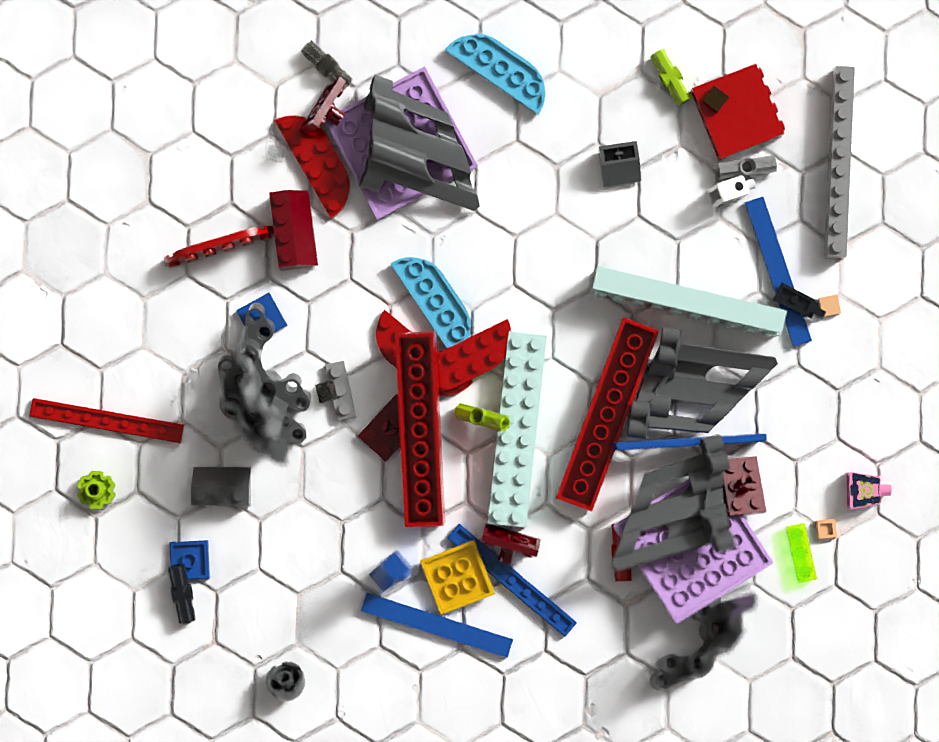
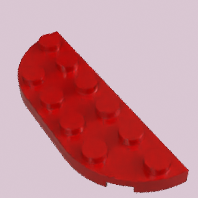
M288 115L275 119L277 127L329 217L333 219L345 207L350 192V180L347 170L322 128L317 127L313 133L309 132L306 135L299 131L306 117Z
M263 226L264 229L262 230L260 227L250 228L197 243L175 251L171 257L170 255L163 258L165 266L174 268L180 266V262L187 261L191 263L199 260L198 257L203 255L211 257L217 255V251L220 250L227 252L234 250L235 246L240 244L242 246L251 245L254 243L253 240H268L272 238L271 235H274L273 226Z
M384 310L377 323L376 340L383 357L397 369L395 334L412 331ZM470 380L447 391H439V396L458 394L466 390L473 381Z
M508 319L437 353L439 391L456 388L494 369L504 360L507 353L509 331H511Z

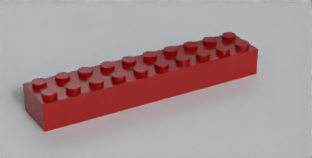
M624 317L621 319L556 494V499L591 512L593 511L615 452L612 449V442L619 441L659 330Z
M436 331L398 332L395 334L404 523L405 527L444 526L446 519Z

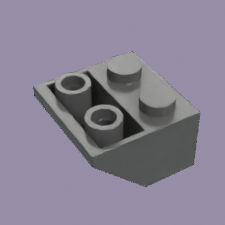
M637 141L598 147L603 187L641 182Z

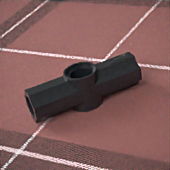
M174 564L168 567L172 585V601L176 606L179 624L191 623L196 620L192 602V586L188 581L185 564Z

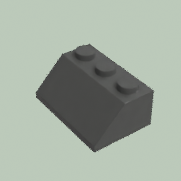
M194 467L191 482V505L251 506V467Z

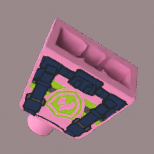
M846 472L847 509L881 504V496H891V485H881V478L879 476Z

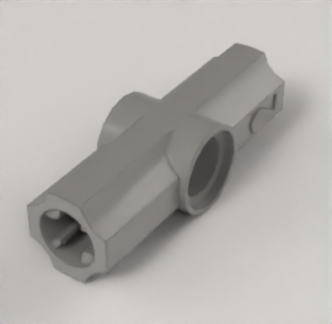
M775 155L717 163L719 180L736 178L742 175L743 177H750L752 175L777 172ZM744 163L750 164L752 171H744L742 165Z

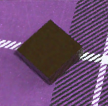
M714 85L702 102L717 113L729 96Z

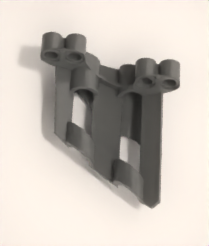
M375 74L364 103V108L371 111L373 123L372 135L369 140L368 158L359 187L378 193L383 181L386 180L472 211L478 209L480 203L471 183V170L463 147L456 140L454 125L448 113L393 91V80ZM406 111L434 121L439 137L415 129L407 119ZM427 159L451 167L456 186L433 179L427 170Z
M253 303L247 311L245 327L236 349V365H239L245 372L240 389L249 412L256 411L264 417L261 431L270 440L276 441L287 408L290 407L300 412L306 411L310 406L312 396L308 390L302 388V379L298 374L291 373L282 379L277 372L264 370L261 354L264 344L274 334L275 324L265 317L266 311L262 304ZM258 311L261 316L255 317L251 312ZM267 327L270 332L264 333L261 328ZM246 348L251 349L255 354L246 353ZM269 382L275 386L276 390L268 391L262 384ZM288 382H295L297 386L291 387L288 385ZM298 398H304L307 402L301 403L298 401Z
M663 327L657 352L653 357L636 401H632L627 437L647 440L648 428L709 433L778 365L776 357L680 343L681 329ZM716 366L749 370L736 384L708 381L705 378L707 372ZM685 401L713 406L701 419L669 415L670 405Z
M222 356L218 361L220 377L219 406L222 413L227 418L235 420V429L256 452L269 454L270 461L281 466H287V442L302 443L307 436L306 427L294 420L291 413L286 411L285 416L289 421L286 424H282L276 441L270 440L264 435H257L255 427L263 425L264 417L261 415L255 417L250 414L245 406L240 389L241 382L235 378L238 374L244 375L245 372L240 366L236 365L232 356ZM225 361H229L232 364V367L230 369H224L221 366V364ZM229 398H235L240 403L238 404L234 401H229ZM300 429L303 431V434L297 437L293 435V431Z
M720 434L700 439L702 454L644 474L611 568L619 571L710 544L716 554L736 548L733 534L729 530L726 506L723 503L724 470L730 469V463L727 454L724 452V445ZM686 476L689 477L691 483L681 495L650 504L658 484ZM664 525L668 526L669 534L665 541L634 549L640 532Z
M756 591L721 602L720 597L702 608V615L698 614V612L690 616L692 619L702 622L699 627L700 638L704 641L702 646L695 653L687 656L669 654L661 657L658 661L659 669L657 673L650 677L652 688L656 690L666 689L679 682L706 676L714 668L716 657L730 653L747 630L743 628V614L755 610L758 599ZM713 622L719 627L718 636L713 635L711 632ZM667 659H670L672 662L671 668L666 665ZM694 660L699 664L698 669L694 668ZM659 676H662L664 679L663 685H660L658 682Z

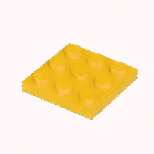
M475 540L420 560L441 615L495 595Z

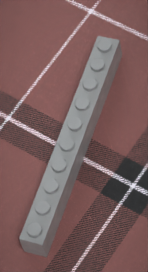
M835 66L832 70L824 258L844 259L847 257L855 67Z

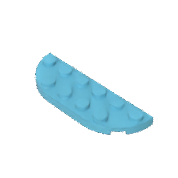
M485 34L461 36L447 46L445 52L539 116L545 102V86L540 72L533 64L497 39Z
M415 257L400 258L390 263L446 348L470 337L471 322L468 311L437 266L425 259Z

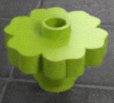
M90 471L88 476H82L77 483V487L80 489L77 497L82 504H88L90 509H103L104 505L111 504L116 496V493L113 491L116 483L111 476H105L103 471ZM96 486L99 487L98 494L94 492Z

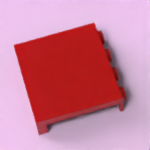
M756 63L696 86L690 91L718 162L777 137L780 138L785 134V125L777 116L778 108L775 102L772 103L770 99V88L764 84L762 79L764 78L761 67H757ZM714 85L729 96L717 113L702 102Z

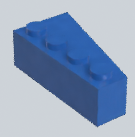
M396 550L374 569L369 576L385 592L398 580L403 582L412 574L410 570L413 567L400 551Z

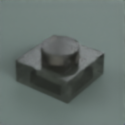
M333 380L315 385L319 403L338 399Z

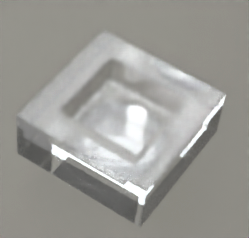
M266 140L263 159L282 163L286 143Z

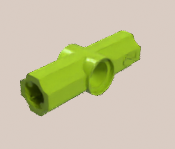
M665 48L650 55L659 73L658 76L665 89L669 90L676 105H682L692 99L690 92L683 82L680 70L673 64Z
M459 403L454 411L456 419L501 432H506L511 422L507 415L464 403Z

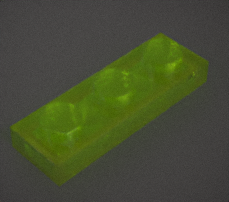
M805 523L785 526L797 583L817 580Z

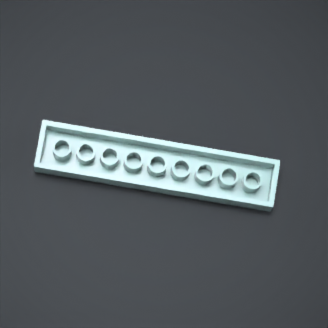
M598 266L596 269L591 292L595 293L594 296L605 299L606 296L613 297V301L624 303L626 300L632 302L631 305L643 307L647 305L651 306L650 309L661 312L664 309L668 310L671 315L680 316L685 314L688 315V319L697 321L702 318L706 319V323L713 325L723 323L726 328L730 329L740 327L744 328V332L751 334L761 332L762 336L768 338L776 337L782 333L787 310L601 266Z
M509 331L500 414L509 416L511 422L506 432L498 431L488 514V523L517 527H526L547 335Z

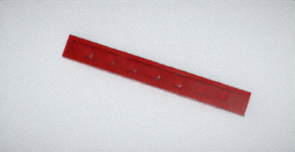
M37 398L32 399L29 417L175 443H181L184 424Z

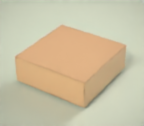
M838 294L818 298L820 309L826 311L825 316L841 314Z
M835 519L815 521L817 540L837 538Z

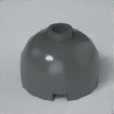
M282 662V665L278 667L276 665L273 666L265 679L269 692L280 701L288 702L295 700L301 695L305 687L304 673L300 666L293 662Z

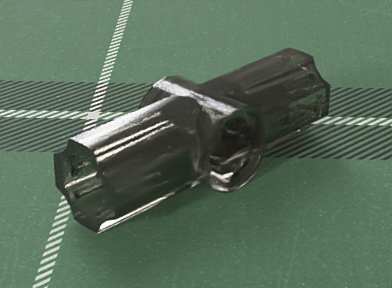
M312 40L300 51L314 65L315 69L331 82L341 77L346 81L343 86L346 89L353 81L351 76L339 66V63L329 53L326 54Z

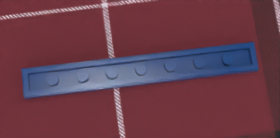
M764 196L745 202L775 294L781 283L794 288ZM779 304L780 309L787 310L784 322L793 347L812 341L804 316Z
M767 434L721 435L723 444L767 441ZM709 436L612 442V449L623 451L700 446V439Z
M460 523L447 537L456 546L475 540L486 571L564 637L577 624L572 617L510 565L504 564L502 561L499 562L497 560L498 555Z
M367 592L361 608L362 612L508 658L513 643L512 638Z

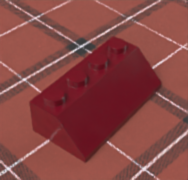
M282 190L269 192L280 271L318 266L309 191Z

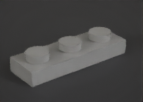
M344 360L326 364L337 421L357 417Z

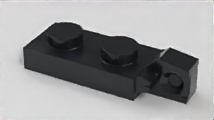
M784 283L780 284L772 299L806 318L812 319L815 316L822 320L826 314V311L818 308L819 303L815 299Z

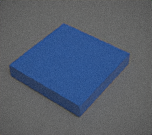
M270 292L236 310L245 326V318L250 305L260 303L265 307V317L275 324L274 333L288 326ZM258 311L251 312L255 317L261 316ZM267 327L261 328L264 333L270 332Z
M209 540L169 542L170 566L179 563L185 564L188 580L210 579Z

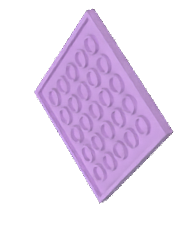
M424 66L393 82V91L448 113L454 125L456 140L463 147L470 170L478 168L472 153L426 67ZM366 97L342 109L341 111L345 113V116L342 120H339L340 123L337 126L328 119L325 121L358 185L365 171L369 140L372 135L373 119H371V111L364 108ZM406 111L405 115L415 129L439 137L434 121ZM427 159V170L433 179L447 184L453 181L451 167ZM386 180L383 181L378 193L360 187L377 220L426 195Z
M690 479L656 498L650 504L681 495L689 487ZM727 515L730 526L729 530L733 534L736 544L735 549L716 554L710 544L638 565L676 625L774 563L743 516L728 517ZM629 516L613 525L620 538ZM664 525L640 532L634 549L665 541L669 534L668 526Z

